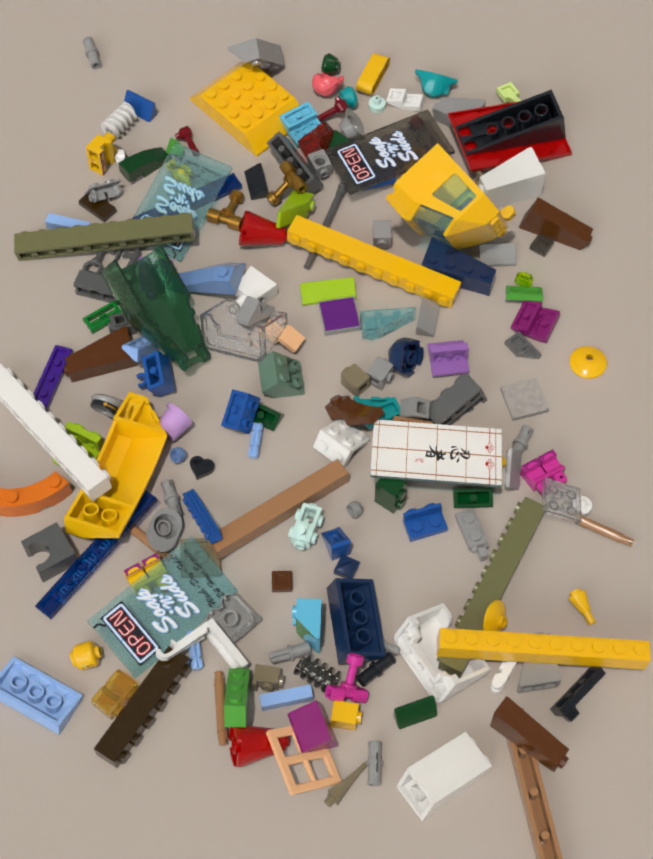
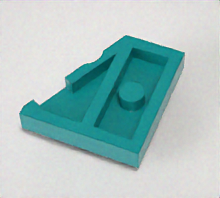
M359 396L353 397V400L358 403L382 407L384 414L377 420L392 421L394 416H400V405L395 397H371V399H359ZM374 423L366 424L368 430L374 428Z

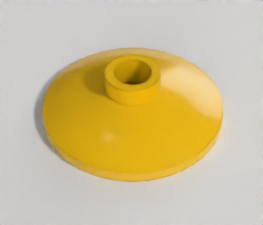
M592 346L577 348L572 352L569 360L572 371L585 379H594L601 376L607 367V359L603 352Z
M494 600L489 605L483 620V631L502 632L507 626L508 619L503 601Z

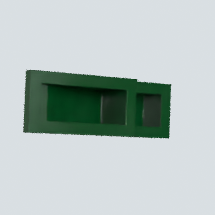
M162 147L152 148L136 153L122 160L118 165L120 172L132 182L141 175L147 177L170 162L172 157Z

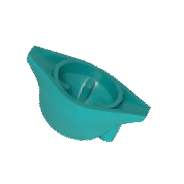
M415 69V74L421 81L423 92L431 98H437L442 95L448 96L450 87L458 82L457 79Z

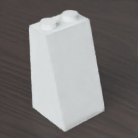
M530 147L482 175L477 186L495 207L499 208L541 196L546 173L533 148Z
M464 732L408 767L396 787L421 821H424L486 776L492 765L488 757L477 747L475 740Z

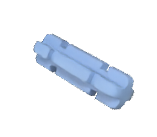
M253 423L250 448L248 450L249 458L257 459L259 456L261 434L263 432L262 423Z
M198 642L189 647V655L192 660L191 668L193 670H201L204 667L203 659L200 658L202 657L201 645Z

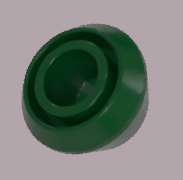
M328 53L323 58L321 72L329 76L335 75L336 72L340 71L341 62H338L337 57Z

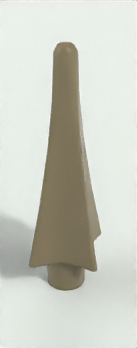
M366 762L328 790V797L324 800L328 807H331L334 803L339 805L352 784L367 767Z

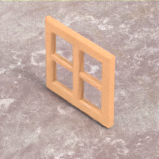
M292 726L272 729L266 732L290 795L336 785L342 781L329 749L301 753ZM292 735L299 754L285 757L278 738ZM323 758L330 777L316 780L309 761ZM303 763L310 781L296 784L289 765Z

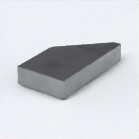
M520 332L505 340L504 344L516 357L541 358L542 354Z

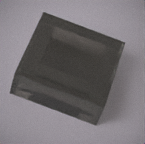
M538 234L529 249L545 257L554 246V241Z

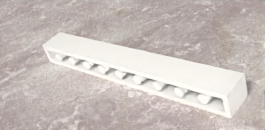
M0 363V402L92 501L111 489L109 473L105 469L101 470L99 468L100 465L94 457L90 458L87 450L83 446L79 447L77 445L78 442L72 434L68 435L66 433L67 431L62 423H57L54 415L50 411H45L40 400L36 401L35 396L29 389H24L25 386L19 378H14L15 376L10 368H5Z

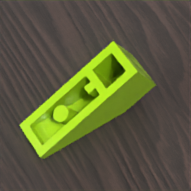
M294 189L278 211L276 228H282L291 224L296 215L306 218L311 211H314L316 201H313L314 194L309 192L301 194Z

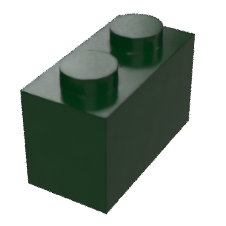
M381 476L375 484L374 502L394 514L397 509H402L406 503V482L399 477Z

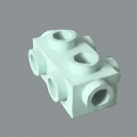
M303 502L301 509H297L295 526L291 525L288 533L291 544L296 549H310L311 544H316L318 533H316L317 527H322L325 516H322L321 507L314 503L307 504Z

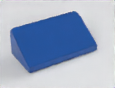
M130 90L126 91L124 102L129 103L133 107L137 117L151 122L157 115L155 103Z

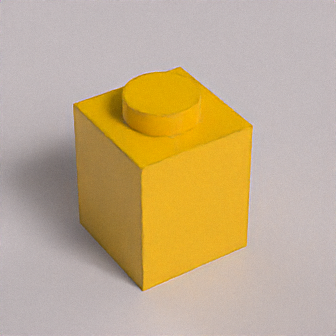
M334 701L330 720L331 727L356 731V725L361 724L362 711H359V704Z

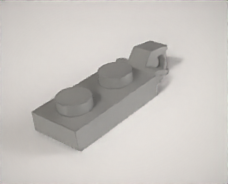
M474 508L456 513L455 519L469 551L472 553L476 552L480 562L488 560V540Z

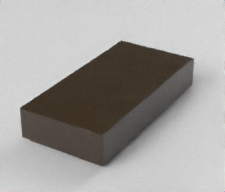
M90 194L84 195L78 201L80 206L104 223L117 212L116 208L105 200L95 203L93 201L90 202L88 198Z

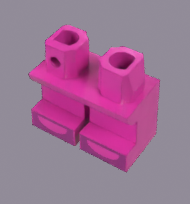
M553 449L539 456L538 459L535 458L522 465L520 475L533 492L538 490L542 496H546L552 491L553 488L549 483L554 481L557 487L560 488L566 485L568 481L564 473L565 466L559 463L556 458L557 454Z

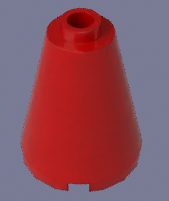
M244 211L239 235V246L283 245V242H287L286 227L276 228L277 223L250 211Z
M246 725V727H230L229 740H232V747L229 749L233 766L243 767L274 755L266 732L275 728ZM288 736L278 738L283 751L286 750V746H289Z

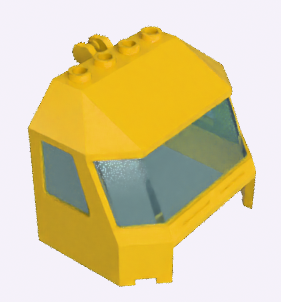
M438 143L395 182L393 194L389 193L386 197L390 205L416 233L422 236L434 237L452 245L457 250L502 237L508 228L505 221H511L516 216L514 207L510 205L505 206V208L499 211Z

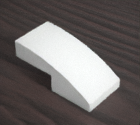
M390 88L386 103L401 109L421 112L425 98L424 94H407L406 89Z

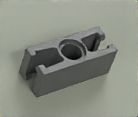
M79 270L73 284L76 288V295L108 303L114 301L117 305H119L125 291L124 287H122V280Z

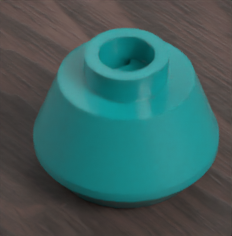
M347 86L339 92L338 96L346 100L350 109H354L357 106V95L353 87Z

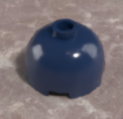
M406 337L400 338L389 348L388 360L393 364V369L396 372L410 376L415 373L413 371L415 367L421 365L424 349L420 347L419 340Z

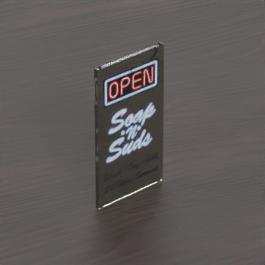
M427 109L325 150V153L348 193L352 195L406 173L437 143L448 155L454 154L455 150Z

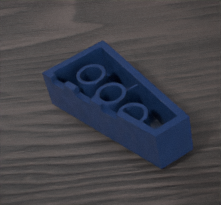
M434 237L431 238L421 266L460 281L461 289L490 296L495 282L496 269Z

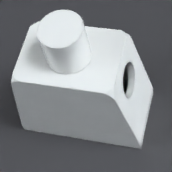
M250 266L241 279L234 305L240 309L247 296L267 303L278 295L277 284Z

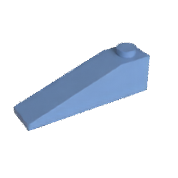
M228 262L174 274L169 290L236 295L246 264Z

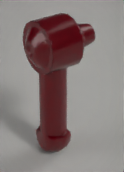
M337 96L335 97L334 107L318 115L317 118L321 122L336 113H344L345 109L349 108L345 99Z
M188 126L180 128L178 133L175 134L176 139L186 140L193 157L199 156V150L192 139V130Z

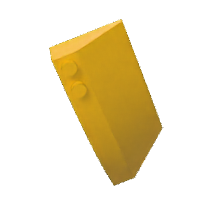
M129 392L113 417L111 428L96 459L100 465L99 468L101 470L105 469L111 477L109 481L112 488L94 501L81 489L64 517L66 533L81 538H120L146 490L167 439V434L162 429L155 411L152 410L146 396Z

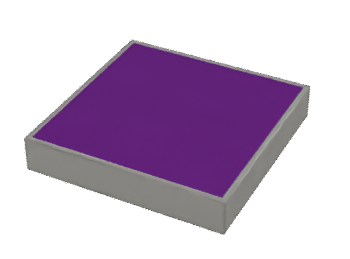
M354 296L318 302L325 335L361 330Z

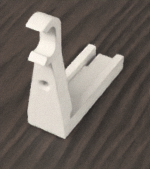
M213 618L177 643L171 639L169 647L173 650L169 653L164 654L161 652V649H156L157 658L161 661H168L180 652L204 640L206 636L231 668L241 667L246 669L249 664Z

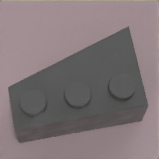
M466 373L464 376H459L450 388L444 389L435 401H430L429 419L434 424L452 425L460 420L459 416L465 411L470 413L474 410L473 406L480 401L485 403L488 400L482 388Z

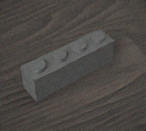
M281 132L276 133L267 142L281 163L287 160L293 164L297 170L296 175L302 177L308 185L305 192L314 194L323 186V183L294 145Z

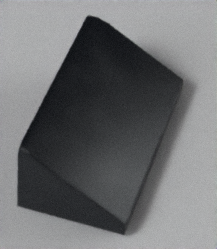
M258 163L244 171L251 200L266 198L268 194L262 165Z

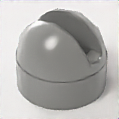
M353 501L346 505V510L352 518H357L363 512V507H360L361 503L358 501Z

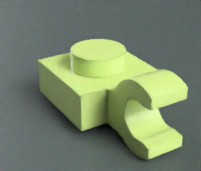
M512 82L496 88V93L504 103L521 101L519 98L520 92Z

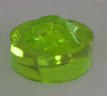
M518 272L514 281L519 286L531 287L534 278L529 273Z

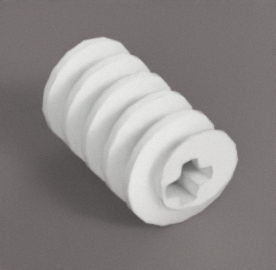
M123 102L122 105L118 106L110 114L109 118H106L101 123L102 131L105 134L109 132L115 135L116 138H119L120 133L123 134L124 129H128L129 125H132L133 121L137 120L133 107L129 103Z

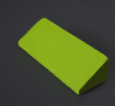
M354 277L300 283L302 306L352 296L356 299Z

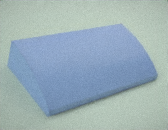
M13 657L0 672V702L58 735L69 722L83 698V695L16 657Z

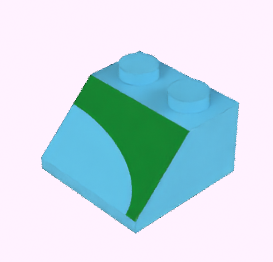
M297 598V604L292 606L293 625L296 626L297 634L305 642L308 641L310 647L316 653H320L322 599Z

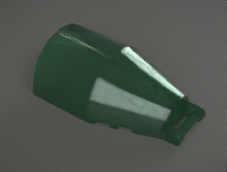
M162 245L147 256L121 269L117 260H113L102 270L101 275L127 321L172 362H177L181 370L186 371L195 364L205 363L211 359V354L205 345L200 326L196 324L193 316L196 313L189 303L191 298L189 291ZM196 352L197 356L188 358V356Z

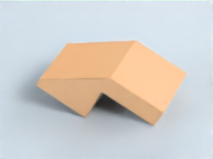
M272 319L268 320L259 333L272 345L280 342L292 353L296 352L305 339L292 326Z

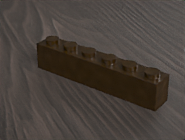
M168 646L164 654L169 653L173 649ZM179 653L168 661H157L94 747L97 756L116 768L127 761L131 748L139 744L144 730L152 726L155 720L154 716L158 711L161 712L165 708L167 698L170 694L173 695L177 691L180 680L186 678L190 673L191 663L188 657Z

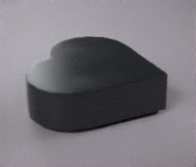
M194 456L190 460V467L196 480L212 474L215 470L214 462L210 459Z

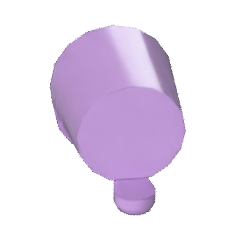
M168 403L166 405L168 409L159 421L162 429L167 434V439L173 442L193 423L180 408L172 403Z

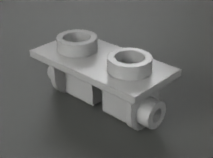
M109 179L103 184H91L84 195L90 194L88 196L89 201L94 203L106 200L104 193L107 194L108 199L118 197L123 193L122 188L118 186L121 179L115 181L114 179Z

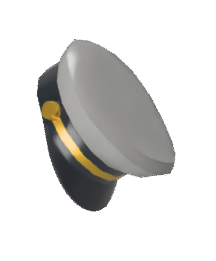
M94 394L91 396L90 406L113 420L123 400L105 394Z

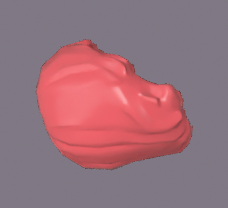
M324 72L321 74L317 73L313 76L312 87L317 94L328 97L333 95L339 86L342 85L344 77L340 76L337 78L336 76L331 77L328 74H324Z

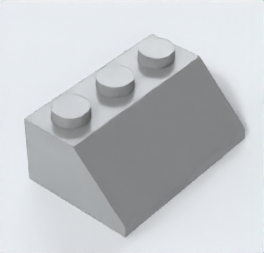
M254 38L227 47L228 51L243 62L252 64V66H259L261 69H269V71H276L278 67L284 66L280 45Z

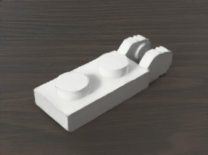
M502 662L498 670L501 673L495 674L491 681V692L496 694L502 691L518 662Z

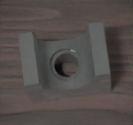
M57 522L21 541L28 557L39 552L50 554L45 562L36 566V570L43 583L79 564L75 552Z

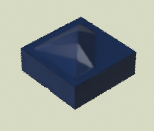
M342 554L334 569V574L343 578L353 579L360 566V561Z

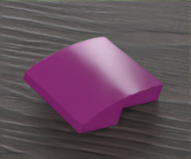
M523 301L511 325V329L515 332H520L523 336L547 343L561 316L560 311L543 308L540 302Z

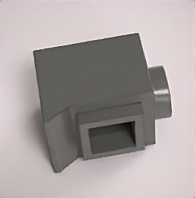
M131 309L109 316L110 321L107 324L110 333L127 326L129 336L137 334Z

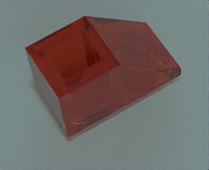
M324 121L311 132L304 135L297 141L304 155L307 157V154L324 149L327 154L334 130Z

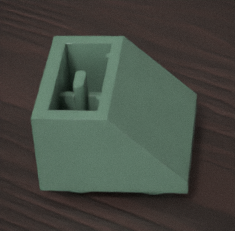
M275 351L270 352L258 361L263 394L274 398L305 394L300 361Z

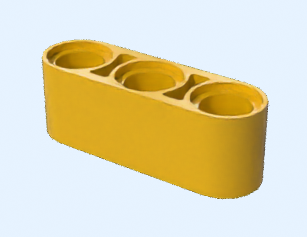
M373 53L358 79L356 90L373 96L388 69L390 58Z

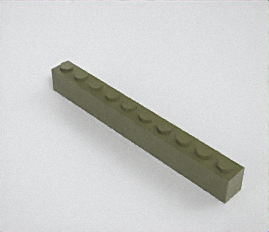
M180 213L178 215L127 219L126 221L118 222L110 221L101 224L92 223L91 225L84 226L75 225L67 228L57 227L50 230L40 229L33 232L23 231L14 234V253L19 261L196 241L195 222L192 213Z
M525 497L522 503H517L514 509V513H516L514 519L510 517L505 527L508 529L506 534L502 533L497 542L500 545L498 550L493 549L489 558L491 563L489 566L485 565L480 575L483 577L480 583L476 582L472 593H474L473 598L467 599L463 608L466 610L464 615H459L454 626L457 629L483 630V620L487 608L494 600H501L544 516L547 506L528 497ZM437 657V661H439L438 669L446 671L450 675L456 674L458 678H461L470 659Z

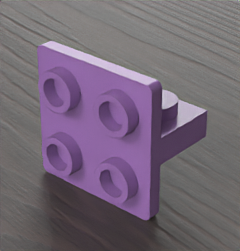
M458 340L427 344L433 377L469 373L467 360L468 343Z

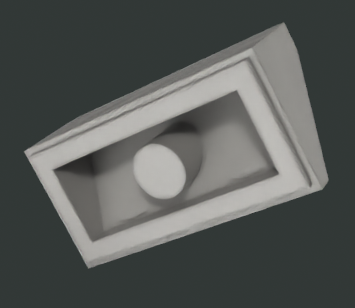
M515 243L479 245V261L488 266L516 265Z
M422 297L416 334L434 337L440 305Z
M513 448L507 450L504 481L506 489H519L522 451Z

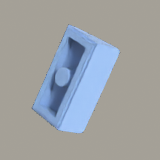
M141 336L123 344L122 349L135 362H140L142 357L156 351L157 341Z

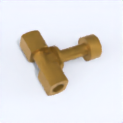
M287 160L279 166L285 175L283 177L284 183L275 192L271 190L266 195L267 199L274 205L281 201L280 196L289 187L294 188L296 192L301 194L308 188L303 178L296 175V168Z
M234 189L229 195L230 203L228 207L223 208L221 211L209 208L206 218L209 222L215 224L223 222L228 225V228L240 231L243 218L235 216L233 210L237 204L242 203L244 194Z

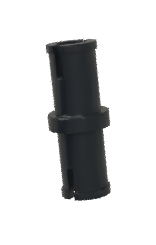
M387 652L385 657L378 659L376 662L372 661L367 669L356 675L359 684L366 686L375 677L383 675V671L396 663L395 657L390 652Z

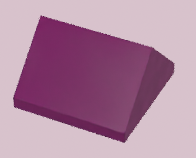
M317 700L287 714L301 753L338 746L324 706Z

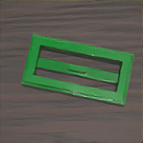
M112 301L82 319L87 328L94 334L108 326L107 322L110 321V315L122 313V311Z

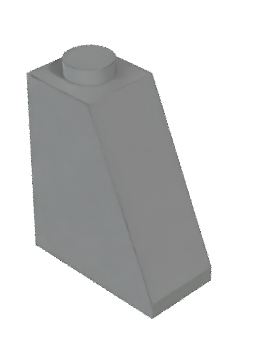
M442 97L433 106V120L453 128L448 113L485 107L486 100Z
M523 662L517 687L518 694L559 687L561 676L558 664Z

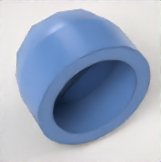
M182 447L170 450V458L174 463H180L185 460L187 452Z

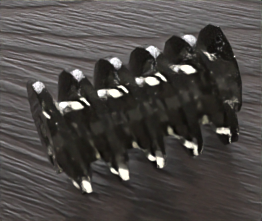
M309 654L307 657L303 656L294 669V675L300 674V678L303 680L307 678V683L309 684L314 682L315 688L321 686V691L324 693L327 685L338 684L340 671L332 674L334 667L331 666L326 670V662L319 666V658L311 661L313 654Z

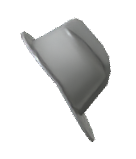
M346 108L345 117L339 124L342 130L341 134L350 140H355L360 136L364 137V127L360 118L352 109Z
M162 508L154 514L146 534L147 541L154 550L167 552L174 547L182 529V519L179 513L171 508Z

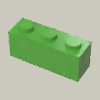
M237 667L229 668L224 700V727H246L250 695V669Z

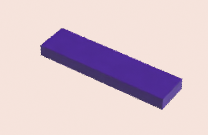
M55 345L33 395L36 401L40 400L46 412H48L65 373L63 368L64 365H67L65 357L73 354V349Z

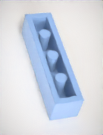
M48 213L45 220L48 229L91 225L87 221Z
M311 684L260 694L259 698L262 711L313 701Z

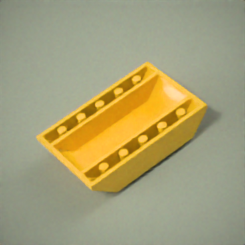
M245 62L238 63L189 97L196 106L256 157L270 148L267 142L276 133L281 132L284 136L288 135L279 116L300 106L293 95L257 66H252V64Z

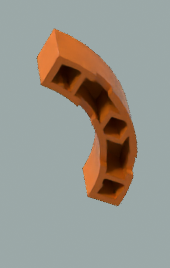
M54 471L50 476L30 486L14 489L0 488V516H27L39 513L42 509L51 505L55 506L72 494L70 484L59 473Z

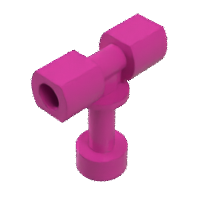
M348 653L346 662L350 665L346 681H341L340 686L327 685L325 689L326 698L334 701H343L344 698H348L352 702L366 703L368 691L354 684L357 668L363 665L364 656Z

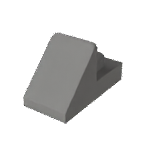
M247 296L235 318L236 322L249 327L275 314V307Z

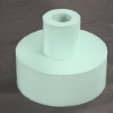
M378 95L372 97L369 100V110L376 114L382 113L385 110L386 104L384 98Z

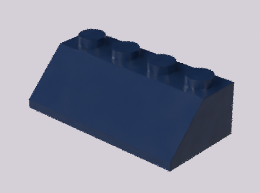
M335 578L326 589L338 665H350L346 662L348 653L364 656L363 663L385 657L386 653L373 579Z

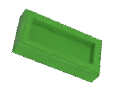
M506 286L505 288L506 300L543 302V290L541 287Z

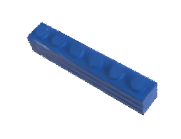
M191 489L183 493V503L189 513L191 512V516L195 519L197 526H200V531L204 533L206 541L209 540L213 544L221 540L220 530L195 490Z

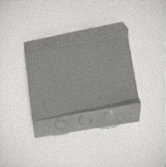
M236 591L232 594H225L221 599V604L217 608L211 609L203 619L207 622L213 618L233 644L262 620L261 616Z

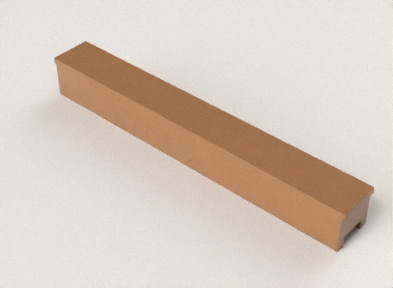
M336 459L219 529L222 539L213 544L208 543L209 548L217 560L222 559L295 515L297 509H301L303 502L307 504L314 503L348 483L349 472Z
M506 738L536 859H563L538 761Z

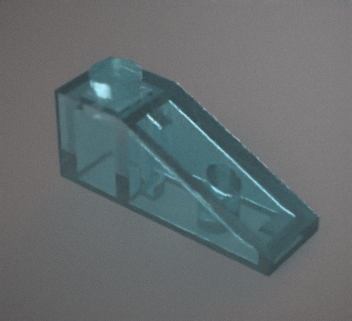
M416 308L360 311L362 340L382 338L414 321Z

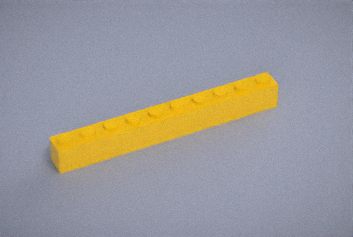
M296 215L287 230V241L293 245H298L327 259L335 260L341 265L352 267L358 272L369 274L375 279L386 281L392 286H398L407 292L415 293L437 302L441 306L451 308L459 294L461 282L301 216Z
M440 628L437 634L436 657L645 670L651 662L650 641L452 628Z

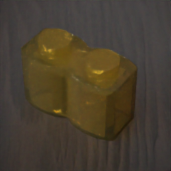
M118 669L93 696L91 703L112 720L119 715L139 686L134 680Z

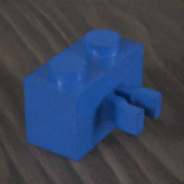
M158 350L142 357L145 373H139L136 376L139 380L144 379V381L139 383L138 387L142 390L148 388V391L158 397L176 391L170 359Z

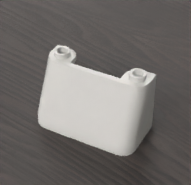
M444 603L407 617L394 636V643L399 647L400 654L430 696L434 695L435 702L437 703L447 700L485 676L491 670L487 662L481 659H471L461 678H458L456 674L450 675L446 671L438 669L439 661H437L436 657L437 634L440 628H449L452 623V614Z

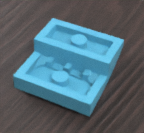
M309 102L279 116L281 123L297 149L326 134V129L317 118V112Z

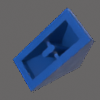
M340 527L321 533L332 561L340 558L342 554L345 556L350 555V539Z

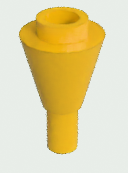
M578 588L570 592L571 597L568 600L583 614L588 625L596 623L590 611L586 590Z

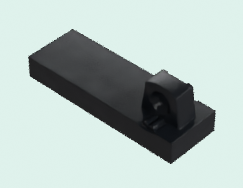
M590 666L550 708L555 716H562L568 722H572L579 715L576 705L606 674L601 667Z

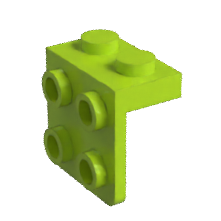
M68 421L65 425L66 433L68 435L72 434L78 442L77 445L79 447L83 446L90 458L94 457L97 459L103 446L101 435L95 431L90 432L78 423L74 424ZM52 458L53 463L59 466V464Z

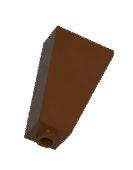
M539 197L524 214L519 225L520 229L577 250H581L584 245L588 246L593 238L591 236L593 228Z
M127 326L65 357L67 365H64L63 368L66 377L70 376L73 383L137 366V363L122 349L123 344L131 341Z
M507 696L504 698L494 712L490 726L553 772L558 767L562 769L569 760L566 756L569 749Z

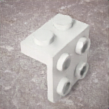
M338 419L320 430L313 448L332 462L338 459L345 468L352 453L367 444L369 437L354 426L347 425L344 419Z

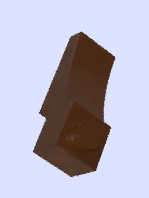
M336 395L325 406L331 420L344 419L347 425L373 424L384 414L382 407L364 405L350 399L349 396Z

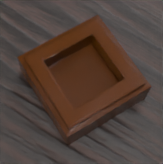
M272 571V592H292V571Z

